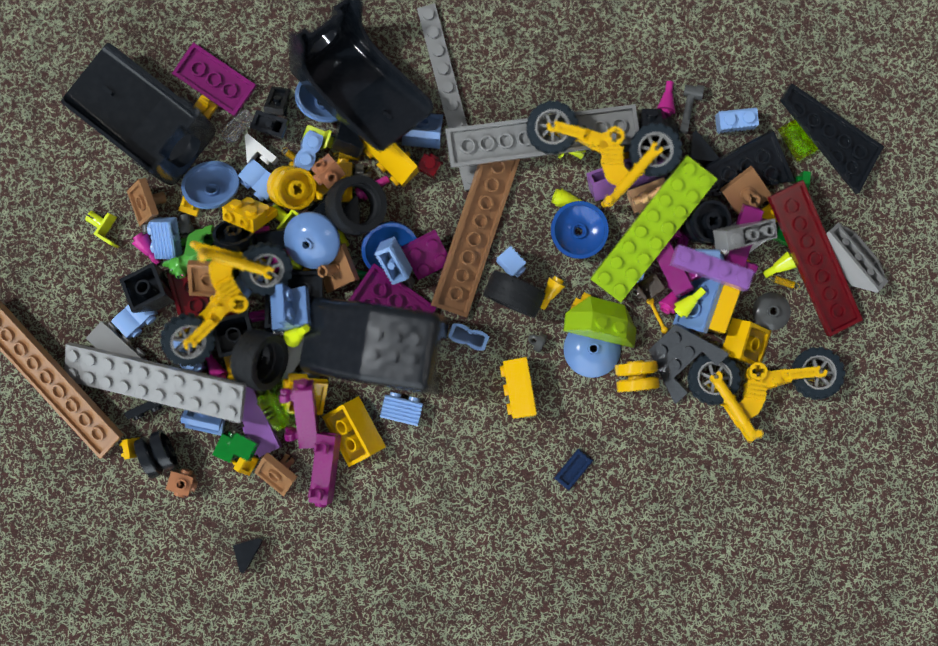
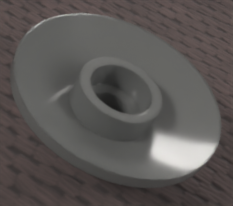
M770 292L757 298L753 305L752 313L755 322L759 326L768 330H778L788 322L791 309L788 301L782 295ZM772 307L776 309L774 315L770 313Z

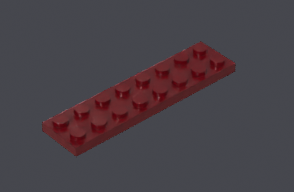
M800 180L768 196L767 199L826 335L831 337L862 321V316L804 180Z

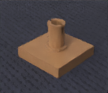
M752 166L748 167L720 189L738 216L743 203L759 207L768 200V196L772 195Z
M146 178L138 179L127 190L139 227L148 224L149 221L159 214L156 205L166 203L165 193L162 191L152 194Z
M346 243L340 244L338 255L329 265H321L317 270L318 275L324 278V286L327 293H331L359 280Z
M188 260L189 296L210 297L217 292L211 283L208 268L211 261Z
M267 452L254 473L284 497L297 479V476L289 470L295 461L291 457L286 462L290 455L285 454L279 462Z

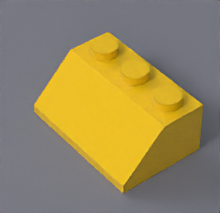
M363 142L365 146L363 152L369 159L374 157L378 162L376 166L383 173L387 171L391 175L389 179L396 186L400 184L403 188L419 173L418 166L396 143L380 152L367 142Z
M726 285L723 286L708 331L718 335L726 333L740 290Z
M527 357L503 361V365L500 366L501 377L506 379L503 389L505 396H509L510 403L506 404L508 415H512L513 419L537 415Z
M359 396L322 416L330 432L342 434L340 452L348 467L386 448Z

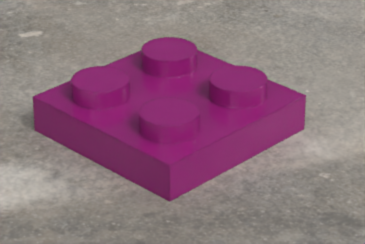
M435 229L401 247L418 280L443 268L448 255Z

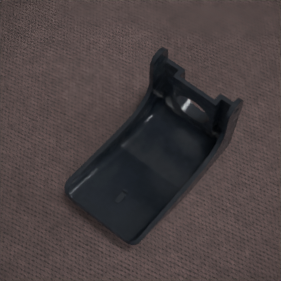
M342 0L333 7L331 18L311 33L304 28L298 33L293 31L289 34V68L299 82L332 116L375 150L381 152L424 121L432 113L434 105L431 99L394 66L370 40L362 24L363 1Z
M106 43L61 99L65 107L131 157L134 163L167 185H175L179 182L216 134L215 126L196 107L183 97H178L111 43Z
M326 297L312 299L310 303V330L304 335L300 366L304 372L415 392L439 394L438 387L441 373L435 371L436 355L440 338L446 339L451 318L428 311Z

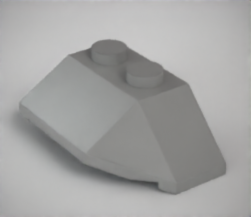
M838 222L827 232V237L844 277L851 286L877 293L888 283L879 259L855 231L842 226Z

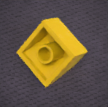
M732 318L722 349L730 352L728 357L750 365L756 362L762 363L771 331L753 322Z

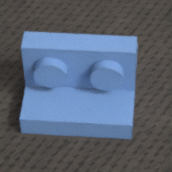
M431 113L424 121L402 137V145L440 149L443 115Z
M284 284L275 285L276 292H274V295H270L272 331L280 332L299 328L305 324L311 325L309 288L302 286L290 289Z
M184 410L181 416V423L185 424V428L220 436L224 433L225 419Z

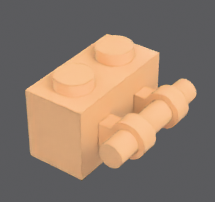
M664 177L627 191L626 194L634 214H640L664 184Z

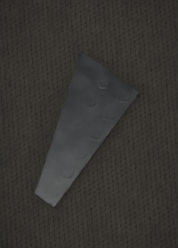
M793 83L789 84L780 102L855 195L860 193L884 146Z
M770 130L703 166L705 170L717 178V181L704 197L721 195L720 189L750 166L754 168L765 186L777 185L783 182H794L795 179L775 132Z

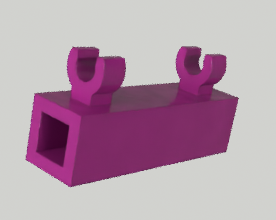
M743 203L735 225L768 219L762 218L764 212L762 209ZM752 245L729 251L726 250L724 261L753 270L754 273L758 269L757 264L747 262Z
M680 229L677 230L656 257L677 298L695 290L691 282L701 278V276L692 273L687 274L686 271L669 265L675 250L671 241L683 236Z
M294 380L292 390L288 388L280 389L281 395H279L280 403L293 401L296 428L285 427V441L289 442L298 439L299 449L314 448L316 437L319 433L314 380Z
M326 431L317 434L316 443L314 444L315 453L311 485L308 492V502L315 503L317 507H326L333 502L342 434Z

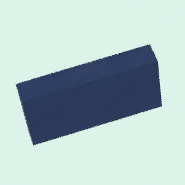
M577 449L554 479L567 490H570L593 460Z

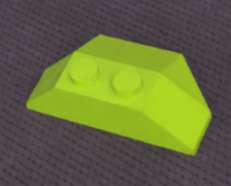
M589 296L565 313L563 329L565 332L630 348L635 347L637 329L626 306L623 304Z

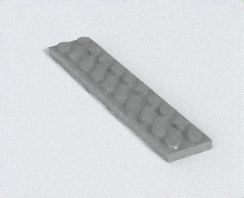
M636 104L575 112L580 128L605 133L611 127H620L624 131V140L621 146L630 145L632 137L639 130ZM557 114L548 115L551 122L555 120ZM544 116L539 123L547 125L548 121ZM560 116L558 122L566 123ZM528 118L445 129L451 168L553 154H545L532 146L526 130ZM538 127L540 135L546 131V128ZM548 134L543 137L544 140L551 142V136ZM612 134V141L616 142L618 138H616V134ZM554 136V142L562 139L561 137ZM575 141L570 148L559 154L591 149Z
M69 342L65 345L64 370L78 384L237 423L243 421L246 384L76 343Z

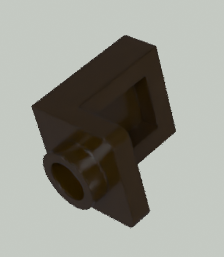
M653 273L641 283L634 285L636 296L640 300L643 299L647 302L667 289L657 273Z

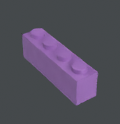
M660 156L657 157V165L665 161ZM629 158L623 160L625 168L631 171L633 166ZM603 168L586 173L589 190L595 202L604 199L607 195H611L614 192L613 190L616 186L606 180ZM643 174L638 177L628 190L666 177L667 174L660 177H648Z
M682 245L675 247L669 264L675 268L740 291L748 290L754 274L753 270Z
M246 387L242 421L244 427L242 429L246 437H250L251 440L260 444L254 455L257 454L258 457H261L267 452L270 453L282 447L257 390Z

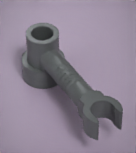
M685 84L683 96H687L680 133L687 134L694 100L702 101L704 85L697 84V86Z
M190 214L179 215V220H177L179 235L187 236L194 232ZM148 224L142 225V232L145 234L148 233Z

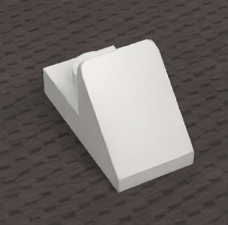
M248 133L245 135L247 163L252 158L255 160L260 154L259 158L267 165L272 163L275 166L279 159Z

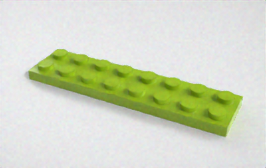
M685 155L590 279L621 303L717 181V178L688 155Z

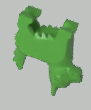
M209 225L203 229H197L191 232L188 237L180 239L181 246H186L184 254L164 261L162 266L169 267V274L175 275L177 279L185 278L188 273V260H198L197 251L190 246V242L195 240L207 245L213 244L212 232L215 227Z

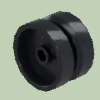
M701 201L682 224V231L692 242L699 244L715 242L713 230L731 226V214L728 208L720 201Z
M227 221L218 224L212 232L215 246L237 253H243L245 250L248 251V247L251 245L255 246L258 243L256 232L252 233Z
M160 429L151 433L150 439L142 437L134 441V449L138 461L149 478L154 479L162 475L163 469L169 472L178 468L177 455L163 430Z

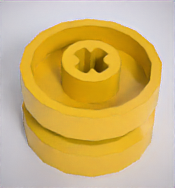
M281 166L270 174L267 181V193L269 198L278 206L291 210H302L308 207L314 200L316 182L309 171L294 166Z
M641 360L614 365L615 375L628 376V379L616 382L617 392L660 388L659 378L646 377V374L658 371L657 361L645 362Z

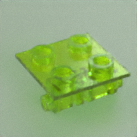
M268 390L264 396L261 395L257 398V405L262 411L269 408L263 414L265 415L270 411L272 413L266 419L268 420L274 416V418L269 420L273 429H276L278 432L290 424L289 414L285 409H281L278 404L280 403L279 399L274 393Z

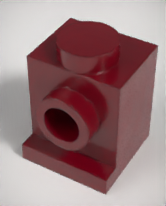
M424 154L418 164V169L423 174L435 179L443 162L439 161L440 159L433 154Z

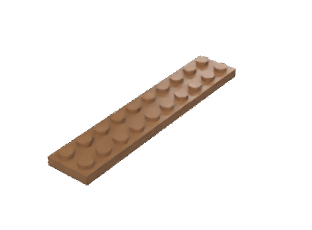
M520 159L479 164L477 166L431 306L462 317H468Z
M0 301V351L99 459L105 457L124 434Z

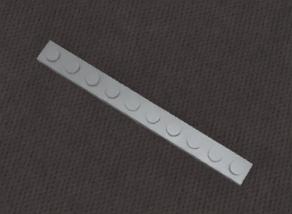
M431 4L419 7L417 11L448 128L467 126L436 5ZM478 165L459 167L465 191L470 189Z

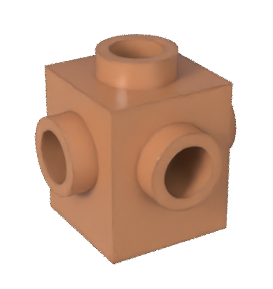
M329 154L318 160L311 168L315 173L313 178L320 186L324 184L328 189L346 174Z
M181 468V470L173 469L165 490L174 492L175 496L185 498V496L195 492L198 481H196L197 475L192 474L193 471L186 468Z

